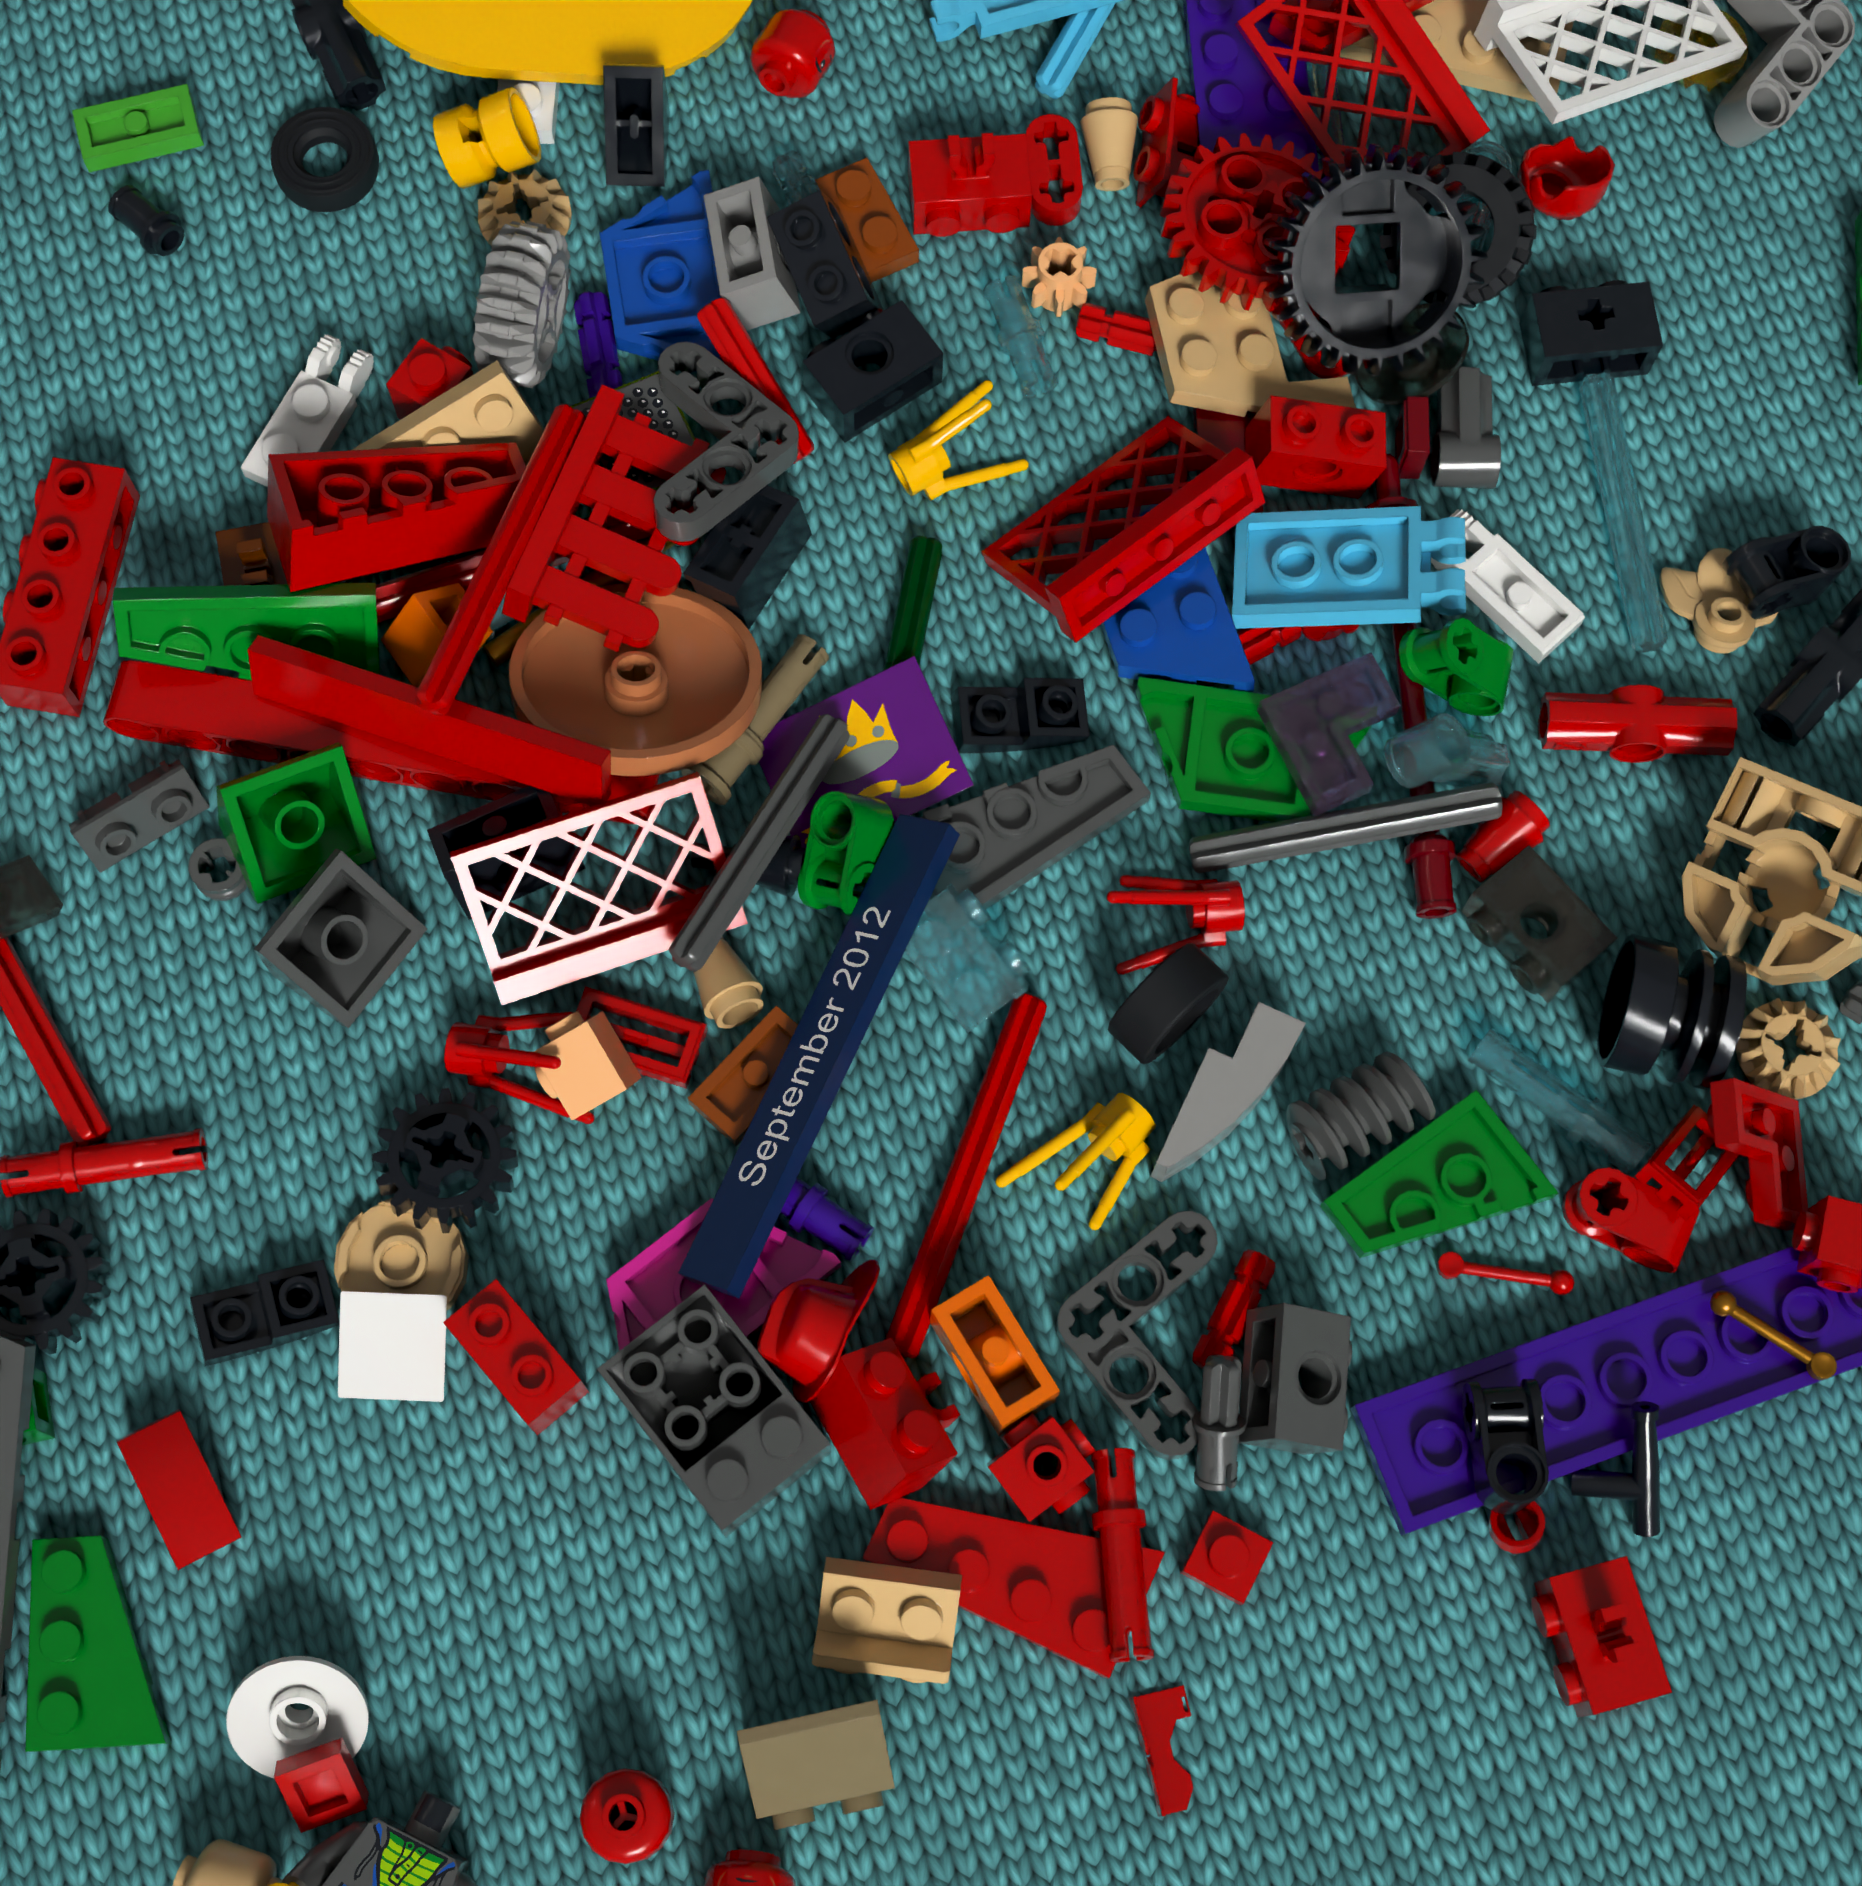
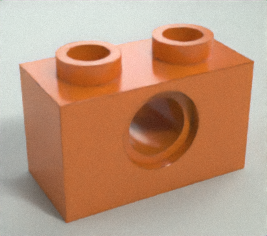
M989 1275L931 1309V1326L998 1436L1009 1431L1031 1413L1035 1415L1056 1402L1060 1392L1058 1386Z

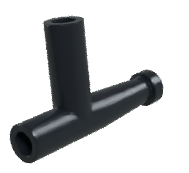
M1641 1401L1631 1405V1417L1634 1419L1632 1473L1581 1469L1572 1473L1571 1492L1573 1496L1632 1500L1633 1533L1642 1537H1653L1660 1533V1465L1656 1420L1659 1419V1406L1653 1402Z

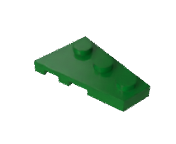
M1475 1090L1326 1198L1320 1207L1359 1258L1553 1199L1558 1192L1480 1093Z
M104 1536L32 1540L25 1752L172 1744L165 1720L161 1719L151 1688L153 1681L146 1659H142L130 1617L132 1613L108 1538Z

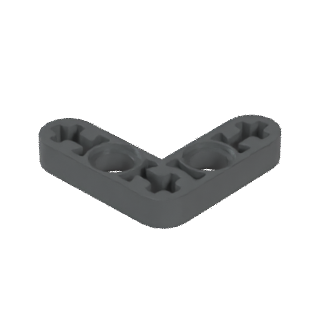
M680 342L667 347L660 354L658 371L661 391L670 401L720 440L663 483L655 493L654 514L657 529L670 540L686 542L703 536L790 468L797 460L799 452V431L797 423L791 416L706 348L697 343ZM678 370L682 372L679 375L675 374V372ZM694 370L697 371V379L690 374ZM722 399H734L741 402L744 408L737 414L723 415L714 411L712 406ZM764 438L768 441L760 447L761 439ZM781 439L782 443L778 445L774 441ZM756 456H757V463H756V462L754 461V459H753V458L756 457ZM721 467H733L740 470L744 476L736 483L721 484L713 480L710 475ZM697 488H699L700 491H701V493L698 494V495H697ZM693 505L692 513L689 514L685 511ZM675 506L680 509L674 514L671 513V508Z
M1182 1211L1168 1217L1071 1295L1060 1307L1055 1323L1057 1337L1070 1356L1146 1449L1156 1457L1165 1460L1179 1459L1189 1454L1198 1443L1197 1431L1192 1426V1417L1198 1410L1131 1327L1202 1271L1214 1256L1218 1243L1216 1230L1211 1221L1205 1216L1193 1211ZM1179 1228L1185 1235L1194 1230L1197 1231L1202 1237L1196 1247L1200 1256L1195 1258L1188 1251L1180 1254L1168 1267L1170 1271L1177 1274L1174 1279L1169 1280L1161 1262L1146 1252V1250L1152 1246L1155 1247L1160 1258L1172 1248L1177 1239L1173 1230ZM1130 1266L1145 1268L1154 1278V1293L1142 1301L1128 1299L1121 1293L1118 1287L1119 1274ZM1102 1286L1105 1287L1111 1303L1128 1316L1122 1321H1118L1116 1313L1112 1309L1101 1318L1096 1329L1100 1335L1099 1338L1093 1340L1087 1333L1076 1338L1070 1332L1075 1322L1074 1315L1071 1312L1079 1309L1084 1315L1091 1314L1103 1304L1105 1299L1095 1291ZM1121 1358L1136 1359L1146 1370V1385L1135 1394L1119 1392L1110 1381V1368L1115 1361ZM1157 1386H1160L1167 1394V1396L1160 1398L1156 1403L1164 1414L1169 1418H1173L1180 1413L1187 1421L1181 1431L1186 1439V1442L1179 1444L1173 1438H1169L1163 1443L1157 1439L1155 1432L1161 1424L1150 1408L1146 1410L1142 1418H1139L1131 1409L1146 1402Z

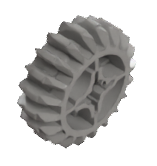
M515 221L505 224L492 241V250L486 256L484 273L480 276L481 285L479 294L476 297L477 308L473 318L475 322V332L472 338L475 345L474 358L479 371L498 360L516 388L522 386L533 389L536 384H540L545 378L546 372L552 366V358L554 353L557 352L560 334L563 333L562 325L564 316L567 313L566 303L570 292L568 281L571 270L568 267L570 254L567 249L568 244L564 235L560 234V231L546 228L545 224L526 221V224Z

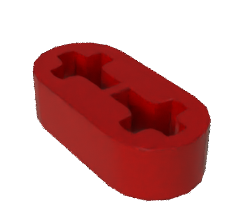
M1046 114L1031 121L1026 129L1032 188L1031 212L1038 221L1046 225L1061 226L1074 220L1081 206L1083 182L1078 135L1075 126L1068 119L1060 115ZM1054 138V142L1058 146L1057 159L1048 160L1047 147L1043 143V139ZM1049 181H1059L1060 194L1064 197L1063 202H1052V197L1048 194Z

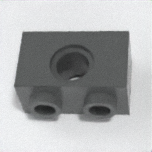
M1288 1303L1247 1310L1239 1412L1246 1419V1430L1239 1436V1443L1302 1455L1343 1451L1344 1433L1348 1425V1411L1346 1408L1347 1375L1352 1359V1344L1350 1341L1351 1316ZM1298 1374L1301 1378V1387L1299 1384Z

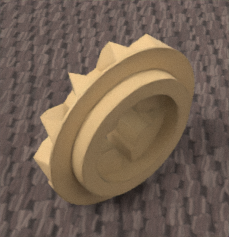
M536 169L530 175H518L513 171L508 174L506 179L498 183L489 181L487 193L482 199H478L479 228L483 237L491 246L492 241L505 224H510L512 221L525 223L515 213V204L518 203L517 199L522 198L530 208H533L531 210V222L545 224L546 228L558 230L564 237L571 225L572 211L569 196H566L556 178L548 180L542 177Z
M1777 998L1755 1008L1744 1019L1740 1038L1736 1046V1055L1743 1073L1753 1085L1792 1099H1802L1812 1096L1823 1089L1840 1066L1838 1062V1046L1841 1038L1834 1036L1828 1025V1015L1818 1014L1808 1008L1805 1000L1791 1002L1781 1001L1780 998ZM1795 1028V1035L1798 1036L1796 1046L1805 1050V1054L1808 1056L1799 1054L1783 1070L1785 1062L1782 1059L1784 1050L1779 1045L1774 1044L1775 1041L1771 1039L1782 1040Z

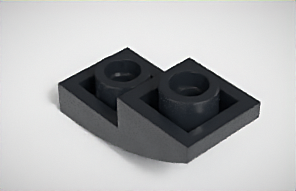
M1023 678L1018 687H957L951 696L956 747L959 753H994L1048 748L1086 741L1090 736L1083 679Z
M324 1259L259 1274L257 1282L190 1297V1305L205 1366L281 1346L339 1325V1318Z

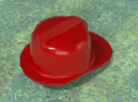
M867 1260L862 1263L841 1284L812 1278L792 1282L779 1291L772 1301L757 1342L758 1352L763 1358L771 1362L772 1365L793 1379L792 1391L797 1401L807 1403L812 1400L830 1379L839 1362L848 1334L877 1283L880 1272L878 1261Z

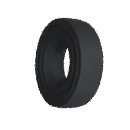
M316 107L294 115L280 127L272 142L271 166L279 187L292 202L311 211L334 212L356 204L369 193L378 175L379 156L372 134L358 117L339 108ZM335 143L345 149L347 161L344 167L331 176H315L307 172L303 167L305 154L317 144Z

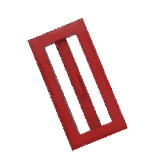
M585 986L576 1010L579 1011L584 1021L591 1018L590 1014L594 1007L688 1037L684 1046L610 1023L622 1043L680 1060L676 1067L627 1051L641 1075L687 1089L693 1065H696L700 1054V1045L702 1041L704 1042L708 1031L707 1024Z
M1694 1104L1678 1121L1635 1177L1644 1185L1651 1178L1655 1179L1662 1185L1655 1195L1665 1203L1672 1196L1677 1198L1682 1204L1676 1213L1687 1221L1700 1208L1740 1154L1723 1150L1694 1188L1684 1181L1715 1142L1708 1126L1707 1113ZM1696 1125L1704 1133L1674 1170L1670 1169L1665 1162Z

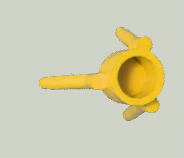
M990 380L983 381L918 435L888 454V459L895 475L910 496L924 490L928 499L932 501L947 491L1027 470L1029 467L1028 461L1020 459L943 478V471L949 469L951 463L942 444L991 409L992 403L990 400L983 399L979 402L981 398L992 390L993 383Z
M1118 1093L1106 1106L1097 1102L1082 1119L996 1178L995 1183L999 1188L1006 1187L1090 1131L1088 1138L1091 1144L1056 1179L1055 1188L1059 1191L1065 1190L1101 1154L1112 1161H1117L1122 1155L1124 1159L1088 1223L1090 1229L1098 1230L1109 1211L1113 1208L1133 1170L1150 1152V1148L1144 1140L1156 1128V1124L1152 1116L1140 1103L1129 1095Z

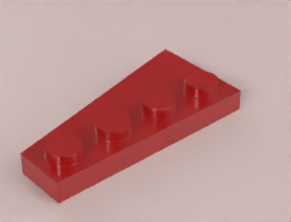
M898 1498L887 1504L862 1557L863 1561L962 1575L958 1607L1106 1679L1110 1678L1116 1662H1111L1109 1659L1111 1651L1101 1538L905 1498ZM1142 1547L1147 1594L1165 1552Z

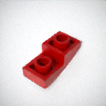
M180 1409L116 1440L178 1570L241 1538L239 1530Z

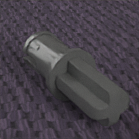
M1214 1354L1207 1357L1203 1367L1201 1411L1196 1412L1192 1417V1426L1197 1431L1198 1439L1194 1483L1203 1489L1211 1491H1226V1486L1232 1489L1237 1485L1238 1480L1237 1454L1239 1436L1246 1430V1419L1239 1414L1242 1364L1234 1356Z

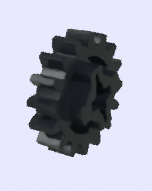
M442 1088L439 1095V1103L431 1105L424 1095L419 1093L415 1095L417 1108L415 1112L409 1114L405 1110L396 1107L392 1113L398 1128L396 1130L380 1128L377 1133L380 1145L387 1150L372 1154L375 1171L384 1173L376 1179L381 1196L394 1194L390 1204L393 1213L397 1217L406 1213L411 1208L413 1209L415 1228L422 1230L430 1218L434 1217L438 1218L442 1233H449L453 1218L462 1216L464 1222L470 1228L477 1226L476 1209L482 1206L485 1210L494 1214L499 1210L498 1200L494 1194L495 1190L512 1192L514 1188L512 1176L504 1171L518 1167L517 1151L506 1148L514 1142L510 1125L496 1127L500 1117L498 1108L495 1105H491L479 1113L477 1111L478 1103L475 1093L469 1092L463 1098L461 1104L453 1103L449 1088ZM474 1132L487 1144L490 1151L489 1159L483 1157L482 1151L472 1148ZM449 1153L456 1154L458 1161L447 1160L442 1168L435 1167L434 1159L445 1161ZM402 1161L408 1163L410 1169L420 1172L417 1178L419 1184L417 1189H414L405 1179L402 1173ZM468 1190L467 1192H465V1193H463V1194H460V1195H458V1196H454V1195H456V1194H458V1193H461V1192H463V1191Z
M43 1208L38 1215L37 1222L34 1223L31 1217L22 1210L15 1211L13 1217L14 1228L7 1230L0 1225V1307L6 1306L9 1309L19 1307L20 1315L26 1318L27 1325L10 1322L0 1311V1330L32 1344L36 1341L40 1350L49 1355L54 1354L57 1350L58 1336L64 1335L75 1343L82 1339L80 1330L76 1326L82 1318L98 1323L101 1316L90 1307L93 1298L102 1299L110 1297L111 1290L96 1282V1276L111 1270V1266L102 1257H91L102 1244L91 1233L80 1236L83 1225L74 1218L68 1216L59 1225L58 1215L50 1209ZM44 1241H52L64 1245L72 1257L65 1258L62 1255L51 1257L49 1249L44 1246ZM40 1270L45 1274V1278L35 1282V1272ZM35 1283V1293L30 1294L25 1291L26 1286ZM73 1292V1294H72V1296H71L69 1302H68V1303L66 1304V1306L61 1310V1308L63 1307V1305L65 1304V1302L67 1301V1299L69 1298V1296H70L71 1293Z

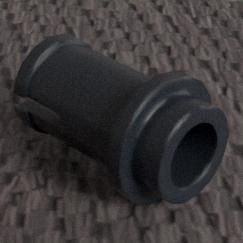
M126 185L121 187L110 199L108 205L109 213L140 238V244L146 252L168 256L175 252L182 244L184 230L181 227L179 217L171 211L159 209L144 197L135 186Z

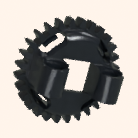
M1374 143L1369 144L1366 161L1363 162L1359 151L1351 147L1346 148L1344 164H1337L1336 161L1328 157L1322 159L1323 170L1321 179L1307 172L1301 175L1304 185L1308 190L1304 196L1289 191L1284 194L1288 203L1294 208L1290 216L1275 213L1272 215L1271 219L1277 225L1284 228L1282 237L1275 236L1264 239L1263 244L1278 251V259L1262 263L1261 269L1267 273L1278 275V281L1273 282L1263 290L1266 296L1273 299L1283 298L1284 302L1280 303L1271 314L1278 321L1293 318L1294 320L1284 332L1286 338L1291 341H1297L1307 335L1300 351L1308 357H1314L1323 348L1320 363L1327 368H1334L1342 357L1343 371L1356 375L1363 360L1366 372L1372 376H1379L1383 358H1385L1391 369L1396 372H1402L1404 370L1403 353L1407 352L1418 362H1425L1426 358L1422 344L1429 341L1440 348H1445L1446 343L1439 332L1443 326L1447 325L1457 330L1463 329V324L1454 315L1457 307H1476V302L1464 294L1467 285H1481L1485 281L1484 278L1470 271L1471 262L1485 260L1488 258L1486 252L1472 248L1470 241L1484 235L1486 231L1482 226L1466 224L1465 221L1476 213L1479 208L1470 201L1456 204L1467 187L1462 182L1456 180L1444 185L1450 173L1449 168L1445 165L1438 163L1427 172L1430 162L1429 155L1417 151L1407 165L1408 150L1405 147L1394 145L1387 161H1385L1384 148ZM1405 181L1419 186L1416 191L1433 206L1435 211L1445 213L1436 216L1427 213L1424 207L1408 194L1405 188ZM1397 222L1396 287L1392 288L1386 284L1335 287L1336 227ZM1436 290L1448 295L1444 304L1434 300L1424 314L1413 323L1420 330L1412 336L1402 330L1405 317L1420 304L1425 295ZM1308 303L1319 314V320L1313 315Z

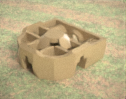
M1740 757L1706 825L1709 832L1704 840V843H1706L1704 850L1701 854H1697L1693 863L1688 862L1682 874L1684 915L1706 946L1718 958L1723 955L1739 957L1754 924L1759 927H1765L1772 931V933H1775L1758 967L1744 961L1746 973L1771 985L1827 981L1854 961L1862 958V935L1859 936L1825 920L1836 904L1840 888L1862 897V806ZM1795 812L1840 831L1830 852L1805 832L1788 829ZM1726 840L1752 850L1746 858V861L1750 862L1745 873L1739 872L1737 882L1712 871ZM1819 868H1821V875L1829 881L1830 886L1828 888L1821 889V883L1815 874ZM1752 888L1767 890L1768 898L1773 907L1759 912L1754 904Z

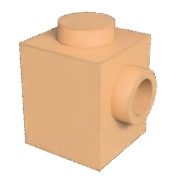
M579 1011L563 1018L544 1030L550 1041L534 1051L545 1055L557 1056L561 1059V1066L559 1068L535 1067V1072L545 1092L554 1099L559 1098L571 1120L578 1118L622 1093L642 1078L603 1011L585 1021Z

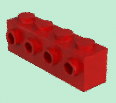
M53 457L47 478H42L37 485L35 492L36 518L32 532L26 533L20 544L19 564L21 570L16 588L10 589L7 592L3 604L5 626L0 640V697L7 706L80 717L140 499V494L125 468Z

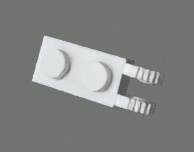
M328 334L321 337L320 341L317 342V346L313 348L308 356L305 372L302 370L299 372L243 462L241 470L244 476L268 487V454L330 451L358 406L356 399L364 388L370 374H372L374 356L364 350L357 349L342 369L337 387L326 382L339 359L342 347L341 341Z
M1457 509L1450 517L1465 519L1466 550L1475 554L1469 559L1466 558V562L1460 564H1443L1431 558V563L1438 571L1448 568L1465 570L1466 596L1539 664L1582 624L1585 619L1584 613L1498 533L1494 536L1478 520L1469 515L1467 511L1464 512L1462 509Z

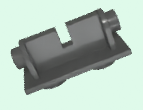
M179 759L169 765L164 760L159 763V767L128 784L132 794L124 799H121L118 793L115 792L85 811L81 809L76 812L78 819L68 824L71 829L70 832L100 873L210 808Z

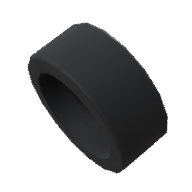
M1187 943L1157 966L1128 996L1110 1020L1108 1031L1140 1063L1148 1064L1163 1054L1196 1023L1225 988L1229 977L1195 944Z

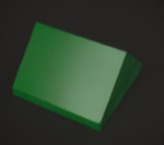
M339 742L217 786L218 824L257 904L304 887L335 849L341 850L358 866L377 859L345 753Z

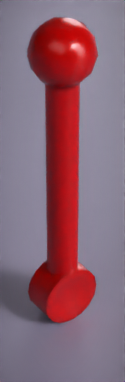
M1453 1251L1442 1254L1436 1264L1439 1275L1445 1279H1454L1460 1274L1546 1286L1550 1287L1558 1295H1566L1574 1287L1573 1276L1570 1272L1563 1269L1547 1274L1467 1262L1458 1253Z

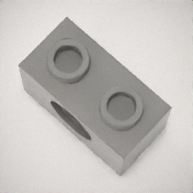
M758 176L705 194L704 201L720 296L729 300L746 331L800 314L801 310L795 281L767 219L768 216L780 211V208L760 177Z

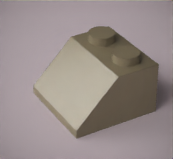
M878 1700L737 1731L756 1819L772 1816L774 1830L816 1821L813 1807L837 1801L841 1802L843 1815L884 1806L881 1792L895 1789Z

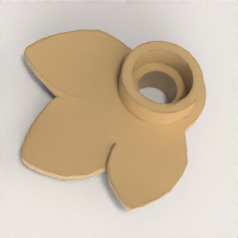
M1715 548L1707 552L1703 557L1697 572L1672 567L1662 568L1659 584L1668 607L1678 615L1692 621L1694 636L1698 643L1709 651L1725 654L1745 645L1750 640L1755 628L1772 623L1778 612L1762 619L1751 618L1747 611V606L1750 602L1736 577L1727 575L1723 569L1722 563L1733 551L1726 548Z

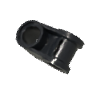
M1812 526L1808 529L1773 538L1761 537L1752 540L1733 551L1724 560L1722 565L1727 575L1736 577L1750 602L1747 606V611L1751 618L1762 619L1779 611L1801 605H1809L1816 601L1847 568L1851 561V551L1844 538L1833 529L1824 526Z
M1522 1379L1520 1386L1481 1388L1478 1382H1465L1462 1394L1463 1420L1467 1438L1470 1442L1474 1487L1477 1497L1485 1507L1495 1513L1508 1515L1519 1512L1542 1495L1548 1484L1549 1470L1543 1436V1402L1536 1379ZM1499 1463L1512 1464L1523 1473L1526 1481L1523 1494H1511L1498 1483L1496 1469Z

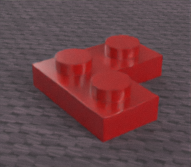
M1736 1078L1710 1082L1711 1104L1707 1111L1708 1126L1715 1139V1147L1748 1157L1750 1178L1746 1183V1199L1753 1212L1754 1222L1785 1231L1794 1230L1800 1213L1802 1211L1807 1212L1808 1210L1798 1100Z

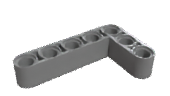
M1726 0L1767 43V46L1715 110L1714 125L1722 141L1732 147H1746L1780 128L1790 119L1854 37L1855 23L1853 16L1841 0Z

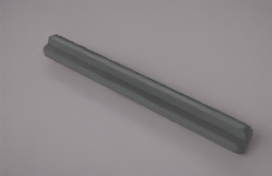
M824 714L817 719L669 946L672 960L678 966L696 972L704 966L849 740L850 734L847 731V724L842 719H835L828 714Z
M1489 782L1196 836L1189 840V851L1194 871L1205 873L1494 820L1502 816L1503 804L1497 784Z

